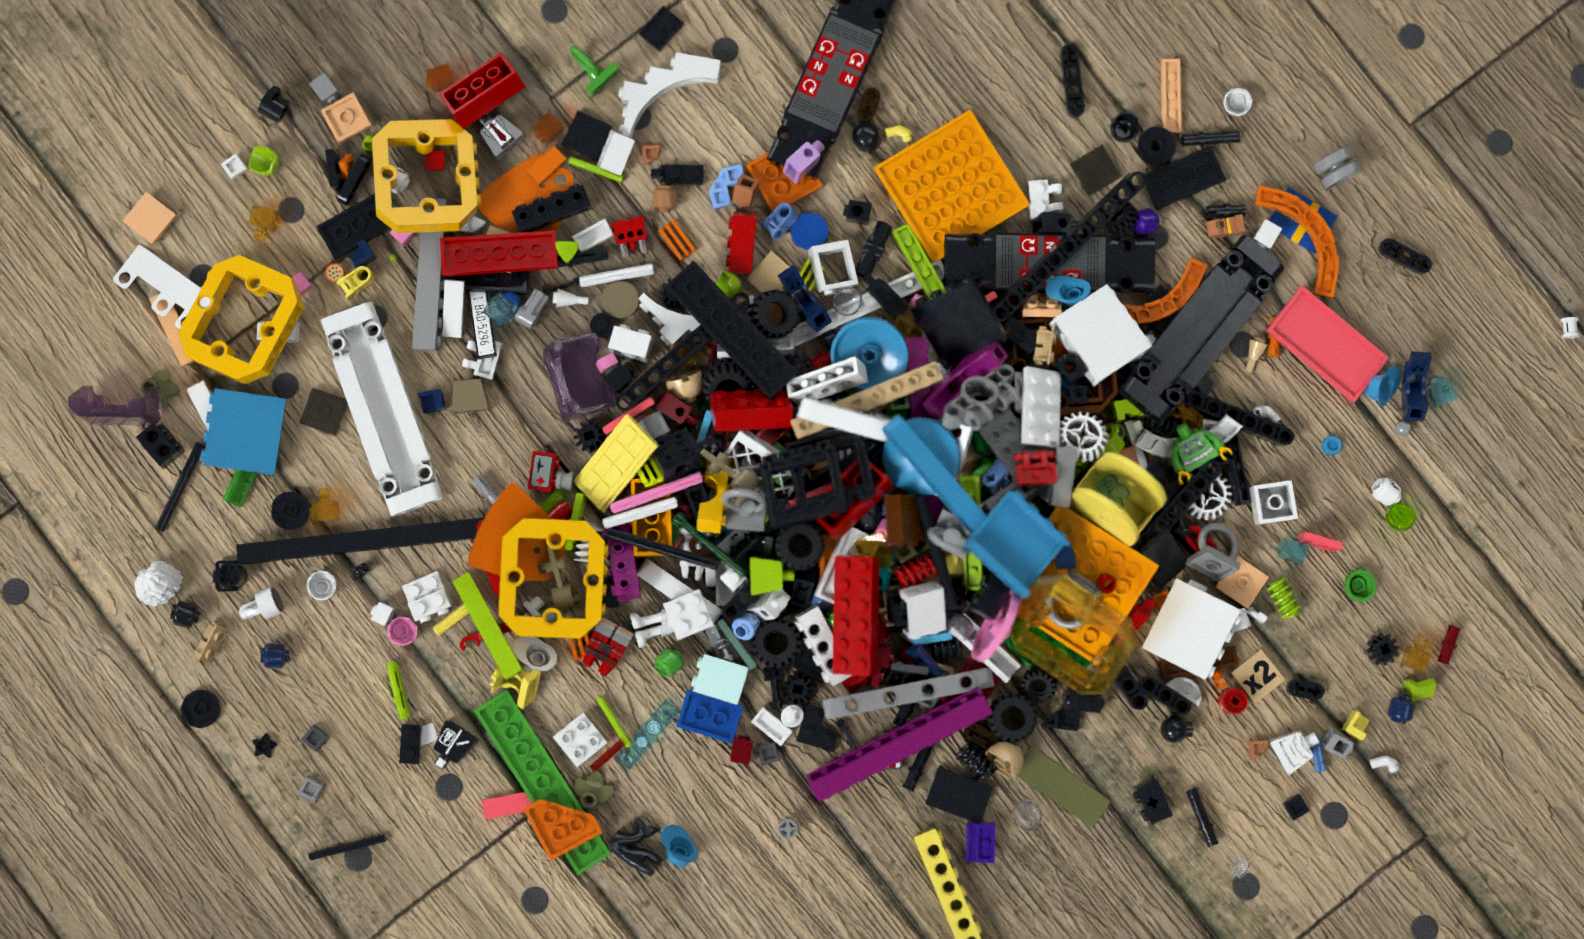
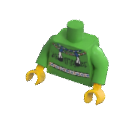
M1186 423L1176 428L1180 437L1173 441L1174 447L1171 450V463L1176 474H1179L1178 481L1181 485H1183L1182 477H1187L1190 482L1189 472L1219 455L1218 452H1220L1222 459L1227 461L1223 456L1225 452H1230L1233 456L1231 449L1225 448L1224 443L1215 434L1207 430L1200 431L1198 428H1194L1190 431Z

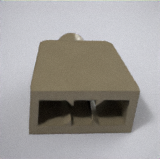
M473 369L462 370V380L454 381L451 412L453 414L490 411L483 381L481 379H474Z

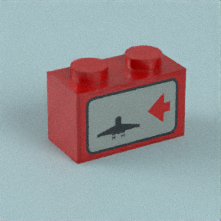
M533 451L528 482L529 490L553 493V489H556L555 472L560 467V459H557V454Z

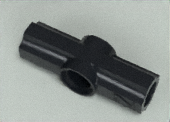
M877 221L870 239L868 238L861 253L862 256L855 268L858 276L864 278L868 273L871 275L877 261L880 260L886 247L885 243L893 228L888 223Z

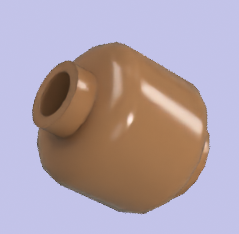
M658 185V188L654 189L653 206L659 208V212L670 213L671 209L677 207L678 191L673 189L672 185Z

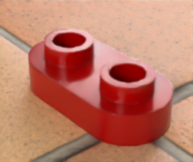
M1190 526L1189 534L1184 538V541L1197 553L1200 551L1198 536L1201 528ZM1191 532L1195 533V539L1190 538ZM1207 535L1206 545L1217 550L1216 543Z

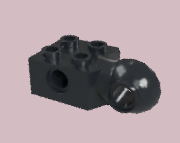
M682 429L656 439L655 441L659 446L651 456L663 477L664 484L700 471L702 460L706 459L700 454L702 449L707 450L716 457L720 452H725L727 442L725 436L715 434L696 443L692 434Z

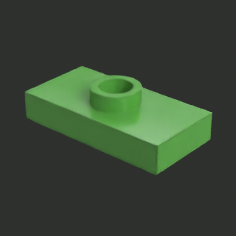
M236 470L223 500L242 507L257 473Z

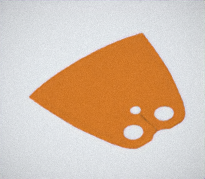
M544 153L536 154L508 170L480 193L481 206H477V208L497 228L510 233H520L512 214L515 207L521 204H532L533 200L540 197L544 199L551 197L550 194L556 191L564 192L569 190L568 187L573 185L572 173L563 167L558 168L545 180L546 186L540 187L526 172ZM559 174L566 177V183L563 186H558L554 182L555 177ZM562 221L533 232L555 230L556 236Z
M511 482L498 496L484 518L473 542L467 565L501 575L502 537L523 518L549 519V516L520 487ZM551 535L550 542L556 540L560 543V535ZM518 538L517 567L523 571L524 580L547 581L551 579L554 574L553 572L541 574L537 568L540 562L550 560L546 539ZM565 544L558 552H555L556 558L564 556L566 552L564 549ZM539 547L540 553L536 554L534 548ZM512 571L509 577L520 579V574L517 571Z

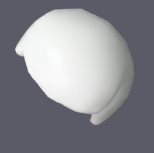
M1242 88L1231 89L1225 95L1223 101L1227 113L1235 117L1247 114L1253 104V98L1250 93Z
M319 570L313 573L307 581L308 593L316 600L325 601L336 592L337 584L335 577L328 571Z

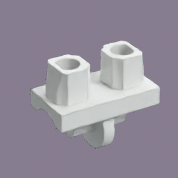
M539 596L523 604L532 616H542L538 610L545 603ZM549 612L546 616V620L551 623L557 618L554 612Z

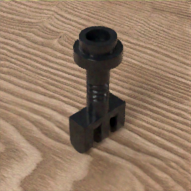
M763 668L764 681H770L772 701L769 702V706H771V710L783 709L784 700H780L778 691V680H784L783 668L778 669L779 674H775V668H771L772 675H768V669Z

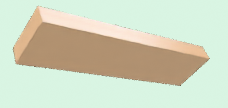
M1161 59L1162 128L1169 130L1172 134L1182 133L1181 60Z
M159 294L149 298L151 304H153ZM162 299L158 301L157 309L159 311H164L168 308L167 300ZM175 305L165 316H160L156 313L181 366L184 367L192 363L193 361L184 354L178 332L180 329L175 326L176 320L180 317Z

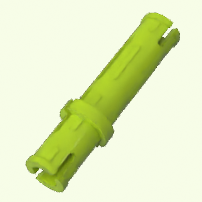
M398 661L386 663L394 695L393 703H396L399 720L410 718L411 715L407 703L409 699L405 695Z

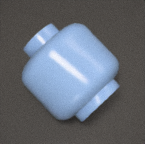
M743 612L733 621L732 631L740 640H749L758 632L757 628L760 626L759 619L751 612Z

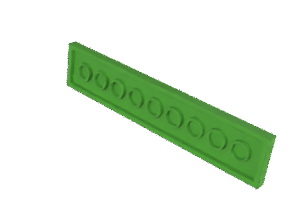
M505 690L474 710L532 803L543 799L585 812L508 690ZM598 835L564 854L577 875H580L609 856L611 852L601 836Z

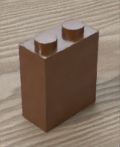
M920 494L885 496L887 543H895L896 547L917 546L919 541H926L915 503V498L919 497Z

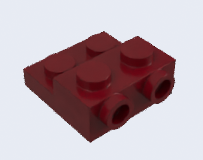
M878 644L877 674L871 676L870 686L879 687V683H883L884 671H881V667L889 668V664L893 663L894 653H891L890 644Z

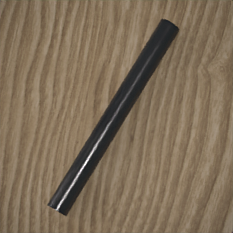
M382 834L308 853L309 860L312 861L386 842V836Z

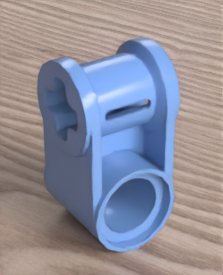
M781 203L764 219L761 227L771 234L773 240H778L798 220V212L788 203Z
M998 458L982 477L983 484L987 486V491L992 496L1005 489L1013 480Z

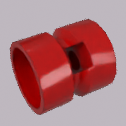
M1235 688L1221 691L1217 699L1220 709L1230 714L1243 712L1248 704L1246 694L1242 690Z

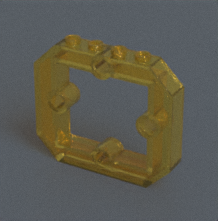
M1064 574L1038 576L1029 588L1030 594L1021 601L1012 626L1010 638L1014 649L1080 695L1105 694L1139 644L1131 619ZM1050 596L1074 611V617L1079 623L1086 625L1092 623L1116 640L1112 647L1109 645L1101 646L1093 656L1091 664L1096 670L1094 674L1069 658L1063 649L1053 647L1029 630L1031 626L1040 627L1051 614V608L1046 603Z

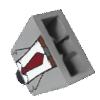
M487 113L479 119L485 126L480 133L498 161L525 139L522 131L501 115L493 119Z

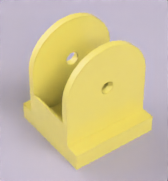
M1104 453L1098 459H1095L1073 487L1070 507L1068 508L1130 547L1137 541L1140 532L1153 515L1164 506L1167 496L1157 480L1141 466L1119 454Z

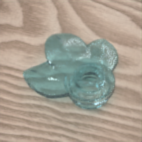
M1106 475L1096 486L1097 493L1108 498L1121 509L1124 508L1122 498L1128 497L1130 491L1124 484L1118 483L1116 476Z

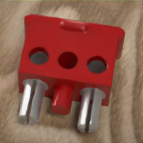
M643 216L611 223L612 228H614L617 245L621 248L622 257H625V253L626 257L629 256L627 244H630L631 250L637 249L636 242H639L641 253H644L641 241H643L645 253L648 252L645 242L648 239L644 225L645 218ZM638 231H643L641 236L637 235ZM633 233L634 236L632 238H629L628 234ZM624 235V239L620 240L619 236Z

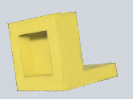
M1352 710L1341 731L1356 740L1363 741L1366 736L1364 730L1369 723V719L1360 715V712Z

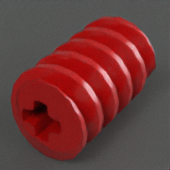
M926 555L922 556V561L916 558L915 564L911 561L908 562V568L904 564L901 565V571L897 567L894 568V574L901 589L902 585L908 588L909 582L916 586V579L924 582L923 576L931 579V573L938 576L932 558L930 556L928 558Z

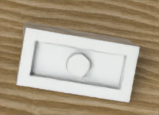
M611 130L597 165L600 168L621 175L634 140Z

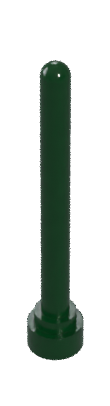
M680 511L674 516L671 522L673 525L687 530L741 577L747 575V571L700 531H697L689 523L686 514Z

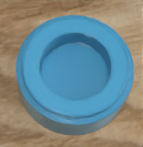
M1328 436L1322 441L1321 448L1325 454L1335 455L1340 452L1342 442L1336 436Z

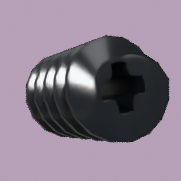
M953 637L952 642L946 640L944 643L939 641L937 643L922 644L930 656L935 658L936 662H939L941 656L944 662H946L948 656H950L951 661H954L955 655L958 656L959 661L962 660V642L958 641L957 637Z
M969 740L957 752L956 760L963 759L961 765L968 764L967 771L974 770L972 777L979 775L978 783L992 776L998 767L992 769L994 763L992 761L986 763L988 760L987 756L980 758L982 751L975 752L976 745L969 747L971 744V740Z

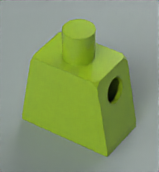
M750 558L751 595L782 590L783 581H794V569L782 570L781 561Z

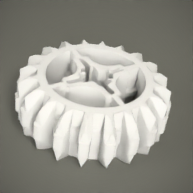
M1081 411L1078 412L1077 416L1072 413L1070 418L1066 416L1063 422H1060L1059 447L1077 449L1076 462L1078 459H1081L1082 463L1086 462V458L1090 462L1093 461L1094 457L1098 459L1100 453H1104L1105 447L1108 444L1106 440L1108 433H1105L1106 426H1101L1102 420L1095 421L1096 415L1092 418L1089 417L1088 412L1085 416H1082ZM1075 426H1081V427L1078 428V429L1072 428V427H1075ZM1082 432H1084V433H1083L1084 439H1082V442L1080 443V439H1081V438H1079V437L1081 436ZM1094 445V446L1091 447V448L1082 449L1084 446Z
M1212 469L1210 474H1214L1215 470ZM1222 473L1213 481L1218 486L1220 495L1214 492L1212 483L1207 488V494L1212 497H1207L1205 500V495L1202 494L1198 498L1199 507L1195 503L1190 507L1192 509L1190 512L1191 516L1197 512V519H1201L1203 515L1204 520H1208L1209 514L1212 519H1215L1216 513L1219 516L1223 515L1221 509H1228L1224 503H1231V500L1226 498L1232 495V492L1226 491V489L1231 488V485H1224L1227 478L1220 480ZM1184 492L1181 497L1185 496L1182 502L1186 503L1190 501L1191 497L1188 492ZM1209 500L1219 501L1213 509L1205 510Z

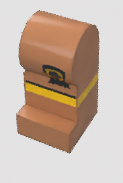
M1242 214L1206 222L1209 238L1242 235L1245 232Z

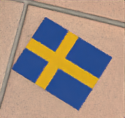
M1288 187L1286 192L1299 197L1300 200L1310 207L1312 206L1322 216L1328 227H1332L1338 217L1337 215ZM1275 210L1269 221L1282 228L1280 234L1315 254L1316 249L1313 241L1304 227L1289 215Z

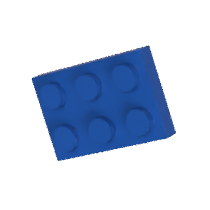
M688 689L676 727L732 744L743 706Z

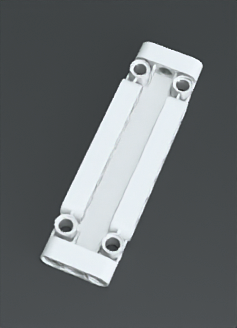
M366 302L323 318L321 324L328 340V347L334 357L332 360L372 472L375 479L379 482L380 491L383 493L391 517L443 499L444 497L436 478V472L431 464V456L391 345L384 335L385 332L373 302ZM378 327L377 335L371 336V329ZM341 340L342 347L339 349H335V343ZM424 469H429L430 476L428 478L423 479L421 475L422 471ZM389 482L394 484L391 492H387L385 489Z

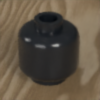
M179 601L177 605H173L170 619H172V623L176 626L191 628L193 623L197 624L200 612H196L197 606L195 604Z

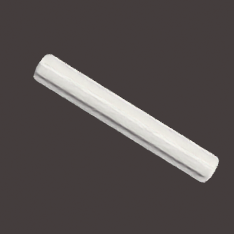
M645 264L580 276L579 281L581 287L652 275L654 274L653 264Z
M672 497L604 518L603 525L605 529L677 508L678 503L676 498Z

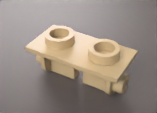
M1043 326L1037 330L1036 344L1043 345V348L1035 347L1033 361L1036 366H1042L1045 363V368H1047L1049 363H1053L1054 352L1051 351L1052 344L1055 345L1057 333H1053V326L1050 331L1047 330V327Z
M213 621L211 624H208L203 635L208 640L207 642L204 640L200 641L195 650V657L198 660L211 663L216 656L221 642L225 638L228 628L220 626Z

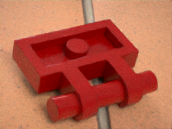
M1043 449L1038 450V452L1028 453V451H1021V453L1013 454L1014 461L1022 462V465H1016L1015 467L1017 486L1056 484L1058 482L1055 462L1047 463V459L1054 458L1053 451ZM1030 460H1039L1040 464H1030Z

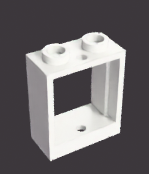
M848 240L816 245L808 250L818 295L830 296L836 294L835 291L840 290L843 293L850 292L859 284ZM843 252L849 281L826 285L819 256Z

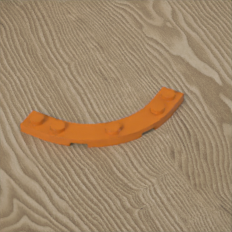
M1259 185L1254 205L1277 210L1289 215L1304 227L1313 241L1318 259V271L1313 295L1330 299L1334 298L1339 258L1335 247V239L1327 223L1312 206L1310 207L1300 200L1299 197L1282 190Z
M1190 257L1179 282L1166 296L1141 306L1123 305H1125L1129 315L1138 325L1150 324L1165 319L1182 308L1198 288L1208 265Z

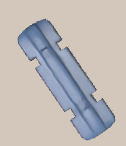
M1315 734L1319 742H1321L1320 735ZM1318 743L1310 748L1313 754V762H1315V772L1319 773L1326 771V765L1323 763L1322 745Z

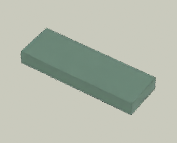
M724 619L718 621L717 624L751 670L755 668L757 664Z

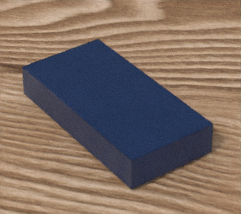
M922 644L910 645L905 649L908 656L917 666L928 667L926 678L941 676L943 673L942 669Z

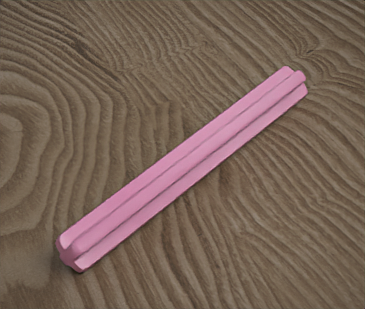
M697 472L611 503L610 507L615 514L702 483L703 478L701 473Z

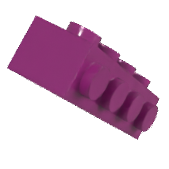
M629 522L611 527L612 529L631 534ZM606 529V531H603V538L605 543L608 542L609 547L607 560H611V566L608 569L610 578H614V584L611 585L613 596H617L619 602L642 598L636 559L634 557V547L607 538L608 529Z

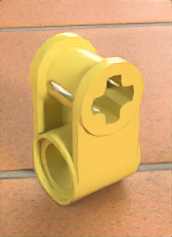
M360 266L340 278L336 284L341 286L346 294V299H351L374 282L375 274L369 268ZM367 271L368 278L361 280V274Z

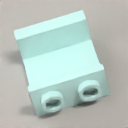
M708 654L699 657L696 667L700 668L698 676L694 675L691 686L694 687L693 691L738 705L749 667Z

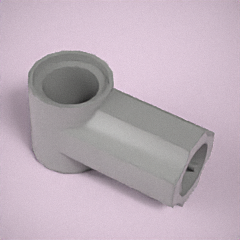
M534 289L525 305H522L517 311L514 320L532 329L537 323L539 314L549 300V297L543 292Z

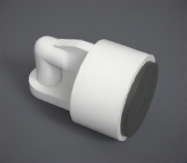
M269 587L255 593V600L242 605L239 613L243 619L262 614L264 619L267 620L282 614L284 608L276 589Z

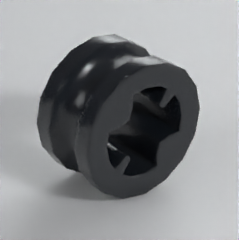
M362 563L350 570L351 573H354V579L363 577L370 572L369 569H366V563Z

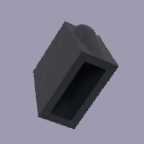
M884 497L853 527L867 534H872L881 522Z
M1063 690L1061 710L1101 713V709L1104 707L1102 693Z

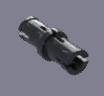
M1226 203L1223 206L1206 207V210H1208L1206 211L1207 218H1229L1240 214L1246 216V212H1244L1246 211L1245 204L1229 205Z

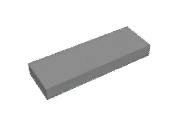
M1059 446L1056 448L1055 464L1058 482L1051 484L1049 505L1070 507L1077 449Z

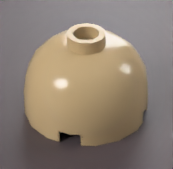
M701 370L685 372L686 374L680 376L678 374L667 379L666 386L669 393L679 400H685V403L695 401L696 396L703 391V374Z
M996 742L985 752V756L988 757L987 761H993L998 767L996 771L1007 779L1012 777L1014 779L1023 769L1024 757L1021 753L1022 749L1014 742Z

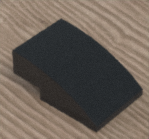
M726 529L713 541L716 546L747 571L745 577L750 580V558L769 560L776 553L774 551L771 556L763 554V538L756 531Z

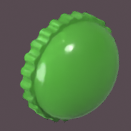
M1353 570L1345 578V592L1353 601H1368L1376 593V579L1366 570Z

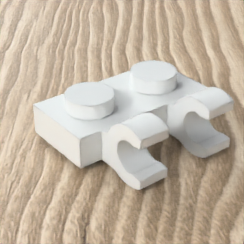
M1048 180L1028 182L1030 220H1033L1042 212H1062L1063 202L1049 204V194H1061L1062 184L1048 185Z
M469 340L467 348L476 351L475 342ZM495 341L496 357L480 359L477 362L464 359L462 363L463 368L475 370L474 376L493 380L502 343Z

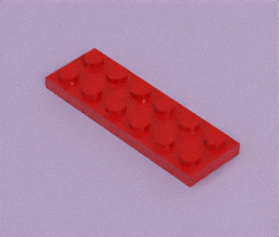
M555 230L440 238L442 276L558 269Z

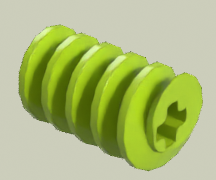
M1287 576L1270 583V586L1266 589L1267 592H1274L1270 598H1277L1273 604L1274 606H1281L1277 610V612H1284L1280 617L1281 619H1289L1304 611H1298L1302 606L1301 603L1294 604L1298 600L1297 596L1291 597L1294 590H1287L1291 585L1290 583H1284Z

